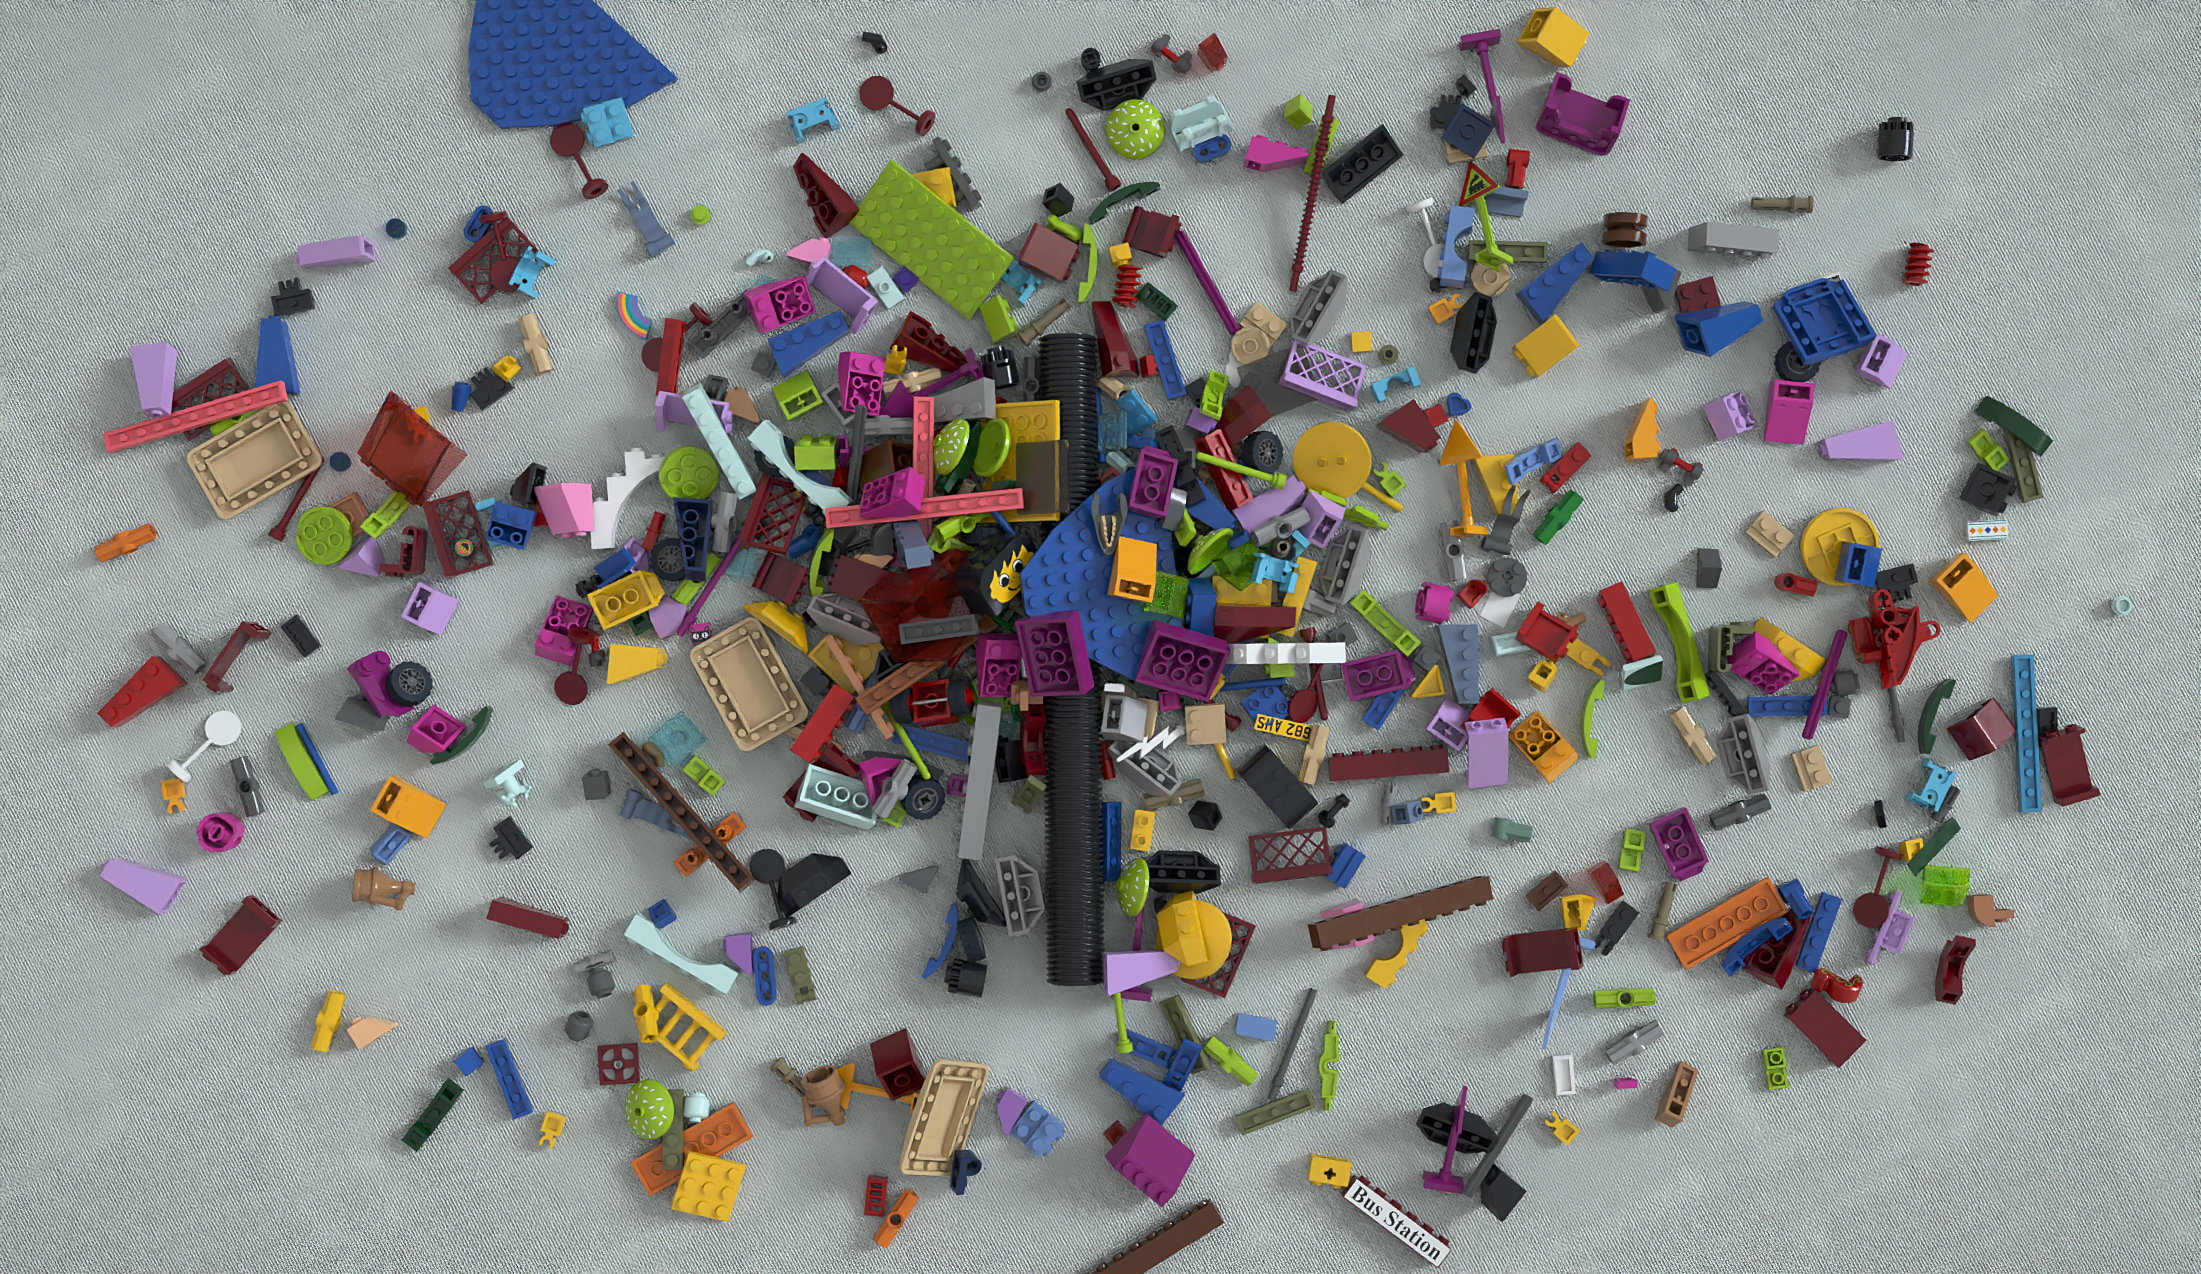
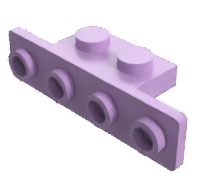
M1897 889L1896 893H1892L1889 900L1891 904L1889 916L1886 922L1883 923L1882 928H1878L1875 933L1874 939L1876 942L1874 947H1870L1866 957L1869 958L1868 962L1873 965L1876 962L1881 947L1901 954L1915 921V917L1897 911L1904 894L1899 889Z

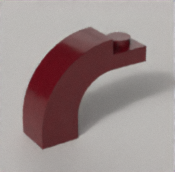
M1028 704V711H1022L1020 755L1021 762L1025 767L1026 776L1046 775L1047 772L1043 752V731L1046 723L1044 704Z
M1956 935L1952 941L1948 940L1939 959L1936 974V1001L1956 1005L1963 995V969L1967 958L1976 947V939Z

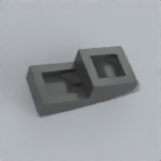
M1172 488L1167 517L1161 518L1159 526L1172 531H1179L1185 511L1186 491Z

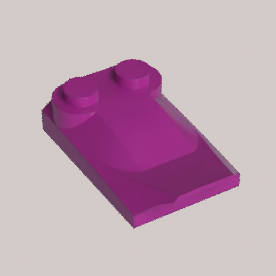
M1148 445L1139 451L1130 495L1126 499L1128 509L1155 518L1167 517L1178 460L1173 459L1168 451Z
M1399 649L1341 663L1350 702H1359L1366 698L1406 689L1416 680L1410 657L1403 655Z
M376 651L357 660L347 670L379 718L384 715L399 717L415 708L413 706H401L389 697L385 682L387 681V675L392 670L390 667L391 659L384 651Z
M1682 807L1672 810L1649 822L1650 831L1655 837L1673 878L1675 877L1683 881L1702 872L1704 865L1709 860L1687 808Z

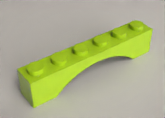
M1678 582L1650 589L1649 593L1653 607L1664 621L1674 644L1677 659L1676 685L1681 703L1709 696L1710 691Z

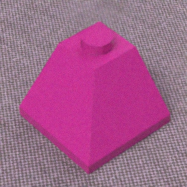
M433 705L412 726L406 742L422 753L444 752L463 732L466 725Z
M874 757L858 763L861 780L872 806H874L882 793L883 781L888 777H892L902 759Z

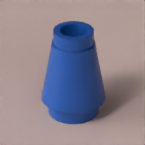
M455 381L454 386H452V410L463 412L472 391L470 390L471 385Z

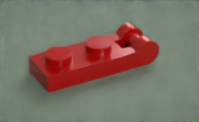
M1576 442L1539 481L1542 484H1546L1550 488L1549 491L1554 494L1592 455L1579 442ZM1553 475L1559 479L1556 483L1551 479Z

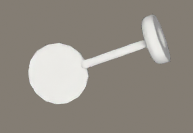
M1430 197L1406 207L1410 213L1420 210L1432 246L1428 248L1424 255V268L1428 274L1437 278L1438 266L1442 267L1443 260H1439L1441 248H1445V244L1436 243L1425 212V208L1434 203L1433 198Z
M224 710L212 714L205 725L208 740L182 765L175 760H170L166 764L167 767L177 777L187 783L191 779V774L185 768L212 742L216 745L224 746L237 740L242 728L237 715Z

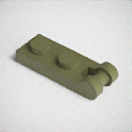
M1030 775L1012 801V804L1015 806L1019 805L1028 814L1047 785L1042 783L1040 779Z
M801 946L784 951L797 1005L803 1004L806 1000H817L804 947ZM807 986L808 992L802 993L801 988Z

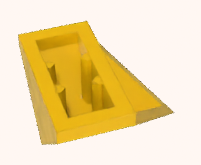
M1434 665L1431 671L1424 675L1409 695L1411 698L1445 694L1437 665Z
M1584 894L1561 897L1559 909L1564 928L1577 927L1578 931L1586 930L1585 926L1597 898Z

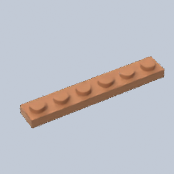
M833 635L824 638L858 695L870 689L869 687L865 689L862 684L864 678L859 670L855 672L851 666L854 662L850 655L843 653L841 648L844 646L838 637L834 638ZM881 706L871 712L872 718L885 739L890 740L895 737L892 733L895 731L890 721L886 722L882 717L885 713Z

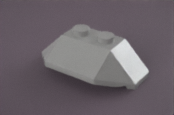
M1329 270L1327 274L1309 283L1290 316L1293 339L1309 346L1327 336L1346 303L1348 282L1346 275Z
M1349 525L1330 541L1319 575V581L1326 600L1345 605L1359 591L1371 554L1367 529Z
M836 593L814 595L806 611L823 631L857 645L880 642L887 628L886 622L883 621L882 616L875 607Z
M1749 714L1728 718L1718 738L1728 778L1748 794L1768 791L1770 765L1760 729Z
M1115 740L1111 744L1108 752L1118 770L1149 795L1170 798L1181 786L1182 781L1176 762L1156 746L1141 759H1139V749L1122 761L1116 762L1118 757L1138 742Z
M1015 855L995 858L1009 937L1028 934L1046 910L1039 870Z

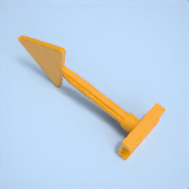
M1454 421L1440 465L1457 463L1463 518H1461V526L1450 528V536L1473 538L1474 534L1488 535L1487 527L1474 526V519L1471 515L1466 461L1481 458L1482 454L1459 421Z
M855 1062L837 1068L838 1075L846 1084L840 1099V1105L844 1109L849 1108L851 1091L889 1098L884 1088L853 1081L856 1068ZM921 1089L896 1100L911 1104L910 1113H913Z

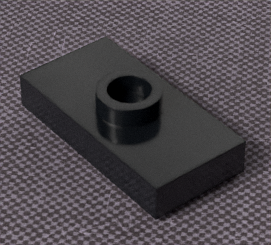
M299 615L293 616L280 626L304 658L322 646Z
M2055 706L2037 708L2039 748H2041L2039 736L2045 735V732L2049 730H2058V708Z

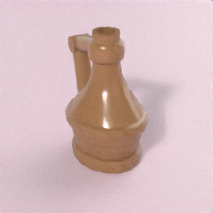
M377 867L368 870L355 869L352 893L353 902L359 900L370 903V905H375L376 903L394 907L396 910H402L407 897L414 895L415 883L406 880L402 882L395 881ZM400 894L396 900L386 898L390 895Z
M826 1065L808 1072L801 1080V1085L806 1093L802 1096L805 1126L810 1127L812 1124L829 1121L835 1126L843 1124L845 1122V1114L840 1108V1099L846 1084L838 1075L837 1068L832 1065ZM810 1104L823 1108L829 1114L812 1116Z

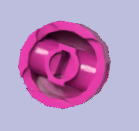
M1424 581L1421 584L1424 588L1418 591L1415 613H1419V615L1415 616L1416 619L1437 624L1448 621L1450 618V610L1448 608L1449 603L1453 600L1454 591L1450 590L1448 586H1440Z
M229 812L213 813L205 816L199 822L197 827L198 842L204 849L210 852L229 851L241 842L245 827L234 814Z

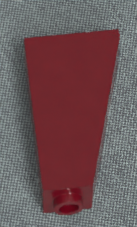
M505 897L492 900L486 918L557 939L566 935L570 926L567 923L569 919L567 917Z

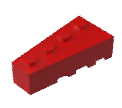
M1622 581L1600 590L1597 601L1599 606L1604 608L1606 620L1613 629L1615 639L1621 648L1626 663L1629 664L1653 657L1656 651Z
M152 656L97 714L110 727H121L149 707L156 705L157 702L189 683L162 657Z
M834 684L790 751L809 764L812 761L816 762L822 754L820 749L824 744L826 746L833 738L831 734L834 729H839L844 721L843 716L845 713H849L854 707V696Z

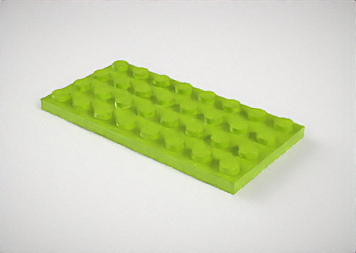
M893 159L888 162L858 206V213L849 222L900 265L912 271L921 282L968 320L973 318L979 306L983 304L1015 259Z

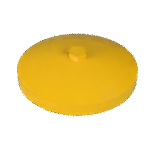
M1196 900L1208 963L1187 967L1180 962L1178 971L1173 972V974L1186 979H1202L1214 974L1226 961L1231 948L1232 936L1227 918L1216 906L1202 900ZM1158 926L1156 934V947L1157 949H1163L1160 930Z

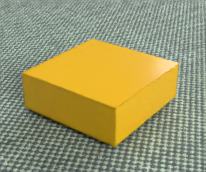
M1371 331L1351 333L1352 353L1372 351Z

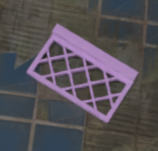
M1293 339L1286 366L1278 384L1351 411L1356 408L1358 403L1357 396L1366 365L1310 344L1308 346ZM1297 345L1304 347L1307 355L1299 358L1296 353ZM1315 353L1321 354L1325 362L1317 365L1312 355ZM1309 357L1313 367L1305 370L1301 360ZM1333 360L1339 361L1342 369L1335 372L1330 362ZM1296 362L1301 370V373L1297 375L1289 372L1291 365ZM1324 364L1328 366L1331 374L1325 377L1322 376L1318 368ZM1353 366L1360 369L1358 377L1352 378L1348 368ZM1315 369L1319 380H1310L1307 372ZM1342 371L1345 372L1349 380L1343 384L1340 383L1336 375ZM1333 376L1337 387H1328L1325 379ZM1350 383L1354 390L1353 395L1346 394L1342 386Z

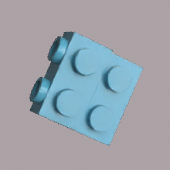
M622 97L588 105L583 108L584 112L581 113V118L584 124H588L590 131L587 132V137L590 143H594L595 147L634 136Z

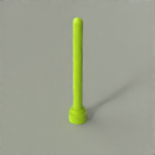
M1198 452L1195 455L1197 460L1270 482L1273 488L1279 490L1283 489L1286 482V475L1281 473H1273L1271 475L1202 452Z
M889 700L881 708L890 720L922 777L928 780L931 775L902 725L893 719Z
M1118 992L1113 994L1119 1040L1116 1046L1118 1053H1128L1133 1051V1046L1130 1039L1127 1038L1121 993Z

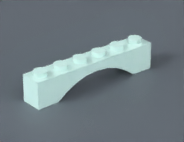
M701 383L683 391L682 398L739 500L756 492L758 485L727 436Z
M769 420L762 421L748 437L751 441V446L757 451L761 450L766 455L765 459L770 464L778 466L780 468L779 472L785 478H790L794 482L793 485L800 492L804 491L812 504H818L823 509L822 513L824 515L825 508L850 506L853 503V500L841 488L819 484L809 479L800 470H795V465L789 457L784 444L783 433Z
M640 912L634 916L624 934L632 944H641L645 947L644 950L652 955L658 954L662 957L661 960L669 965H672V963L677 965L679 971L686 975L690 973L696 976V981L704 985L708 983L713 986L712 990L721 995L723 993L727 994L731 990L741 972L726 962L702 963L682 956L665 941L653 920Z

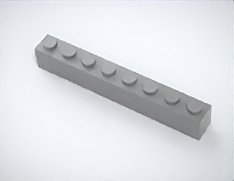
M979 700L978 705L973 708L972 717L976 718L975 725H971L970 730L973 744H969L967 756H971L970 764L966 763L965 775H968V783L964 782L962 794H966L965 802H961L960 813H963V821L959 820L958 832H961L960 840L957 839L955 851H959L958 858L982 861L1002 703Z

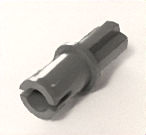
M1951 785L1938 812L1934 811L1930 818L1942 824L1949 810L1953 809L1951 806L1961 790Z

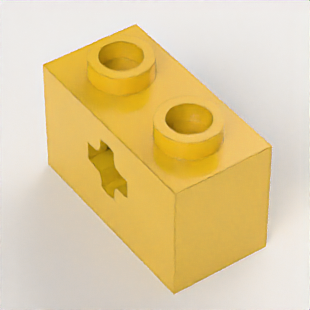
M1135 808L1130 849L1150 851L1155 811Z
M1311 1153L1307 1174L1308 1180L1315 1185L1328 1183L1333 1188L1342 1189L1343 1186L1348 1187L1352 1163L1349 1159ZM1331 1168L1334 1173H1330L1327 1176L1324 1171H1328Z

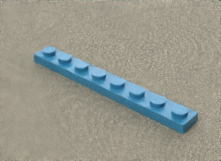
M2034 654L2011 655L2019 812H2042Z

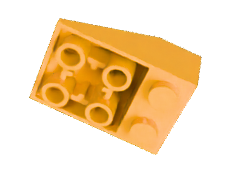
M1654 397L1641 403L1625 439L1626 462L1651 460L1658 457L1657 454L1660 453V444L1656 441L1659 426L1658 422H1655L1657 403L1654 402Z
M1119 537L1107 595L1143 603H1152L1156 584L1157 544Z
M1965 553L1956 554L1929 580L1969 623L1998 597V594L1982 571Z
M1538 711L1508 734V738L1548 784L1579 759L1576 751Z
M392 775L389 776L370 811L394 824L428 838L447 804L403 778Z

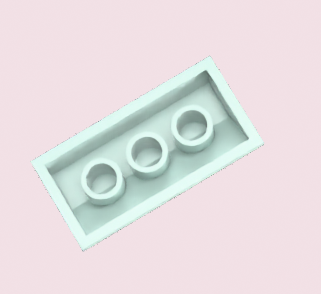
M811 764L808 765L794 807L869 831L875 824L877 813L872 810L873 806L862 781Z

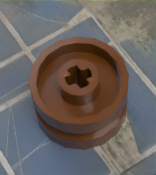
M1633 212L1605 214L1603 226L1609 230L1603 233L1602 244L1622 248L1645 246L1647 234L1641 230L1647 227L1648 216Z

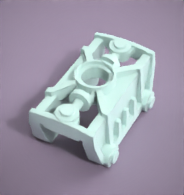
M1209 96L1204 102L1186 109L1172 111L1170 131L1180 152L1188 147L1194 148L1196 144L1216 136L1222 137V134L1234 131L1224 108L1214 96Z

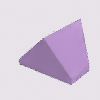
M368 535L347 554L339 568L378 577L381 573L379 571L380 563L385 564L376 540Z
M632 536L624 546L636 562L629 571L633 573L639 570L651 572L649 551L642 548V541Z
M663 596L658 606L649 609L650 621L660 639L677 634L676 632L681 626L687 610V606L668 596Z

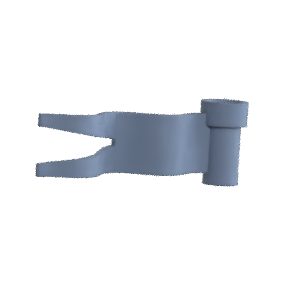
M632 181L631 185L641 210L635 207L621 189H618L617 192L648 243L645 244L652 258H655L659 255V252L675 244V241L670 233L665 234L636 183Z
M628 789L626 793L627 798L620 813L622 817L631 819L634 816L648 821L659 828L692 840L683 829L666 821V819H675L663 806L643 799V794L636 790Z

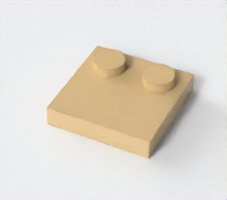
M1224 703L1185 705L1187 745L1226 743Z

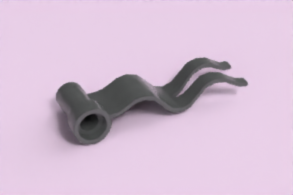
M1515 485L1511 486L1505 497L1502 512L1495 520L1491 535L1483 537L1481 550L1487 552L1491 550L1509 555L1512 546L1509 544L1513 528L1521 518L1524 503L1531 490L1527 489L1521 495L1513 514L1510 515L1512 498L1516 488Z

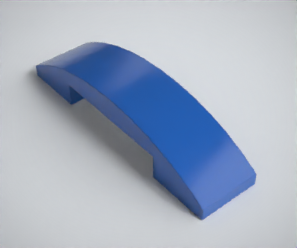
M952 903L945 923L952 926L937 960L930 957L922 978L926 979L939 968L953 945L958 927V908L956 903Z
M1779 918L1754 928L1730 949L1721 966L1731 977L1746 965L1742 961L1744 957L1772 936L1777 941L1793 930L1792 926L1786 918Z

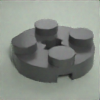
M1501 558L1495 561L1487 572L1488 585L1495 594L1502 597H1511L1520 593L1527 582V572L1524 565L1513 558ZM1506 572H1509V575L1512 576V580H1509L1508 583H1505V579L1502 578V575H1505Z

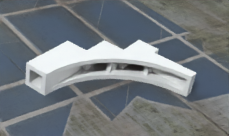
M631 448L630 452H624L626 476H624V473H613L612 477H606L608 501H606V498H594V502H592L594 531H591L592 550L615 549L617 525L624 506L644 482L659 473L661 462L665 458L662 457V454L650 455V458H648V453L642 451V448Z
M1345 643L1228 644L1231 652L1225 664L1346 663Z

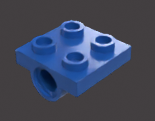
M1277 686L1259 687L1239 703L1254 723H1256L1258 714L1272 717L1271 721L1265 723V725H1270L1273 722V717L1283 719L1289 714V701Z

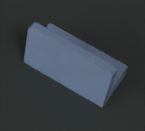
M1500 186L1499 189L1486 195L1487 211L1489 213L1521 218L1529 191Z

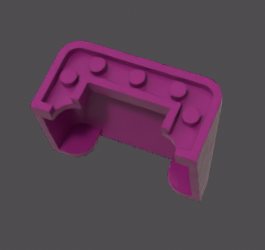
M1557 72L1538 118L1537 130L1544 135L1601 156L1609 154L1620 135L1630 99L1614 95L1607 102L1572 90L1573 82L1571 78Z

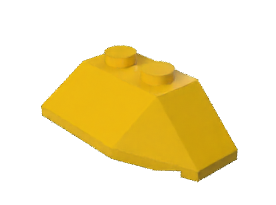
M766 601L744 605L743 609L803 653L808 655L811 652L807 624L803 622L805 618L797 612H794V614L790 613L787 610L788 606L782 601Z
M1762 617L1753 626V632L1756 631L1769 639L1800 673V676L1791 682L1815 677L1827 661Z
M1194 891L1174 895L1157 914L1163 950L1187 967L1208 963Z

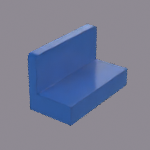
M625 547L594 567V570L603 580L597 586L599 590L626 573L636 563Z

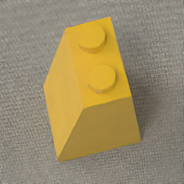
M1557 7L1536 8L1516 43L1559 67H1571L1576 62L1580 49L1586 44L1589 32Z
M1555 314L1513 346L1512 349L1514 350L1513 355L1518 361L1522 360L1525 364V370L1528 375L1534 376L1536 379L1579 347L1580 344L1557 314Z
M610 644L607 684H619L663 669V665L667 663L665 649Z

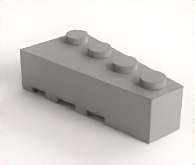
M1705 222L1689 228L1688 251L1722 253L1726 255L1740 254V256L1744 257L1758 255V258L1766 259L1770 258V255L1778 253L1779 230Z
M983 377L935 396L934 426L949 424L958 418H962L967 422L995 419V380Z

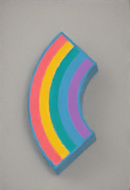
M618 292L617 305L623 323L635 335L648 340L652 320L645 318L640 312L638 306L639 297Z

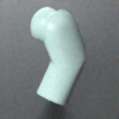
M757 249L744 261L752 267L758 261L772 262L774 255L770 250Z

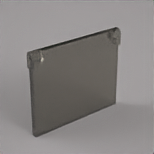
M1297 345L1296 353L1298 357L1305 356L1303 347ZM1291 347L1237 367L1243 387L1245 388L1250 385L1272 416L1318 400L1278 384L1280 377L1283 375ZM1307 358L1302 359L1301 362L1305 370L1310 369ZM1297 362L1291 365L1289 371L1296 375L1301 373ZM1307 372L1310 380L1315 381L1312 372Z
M1069 440L1016 443V489L1022 488L1024 509H1017V515L1070 512Z

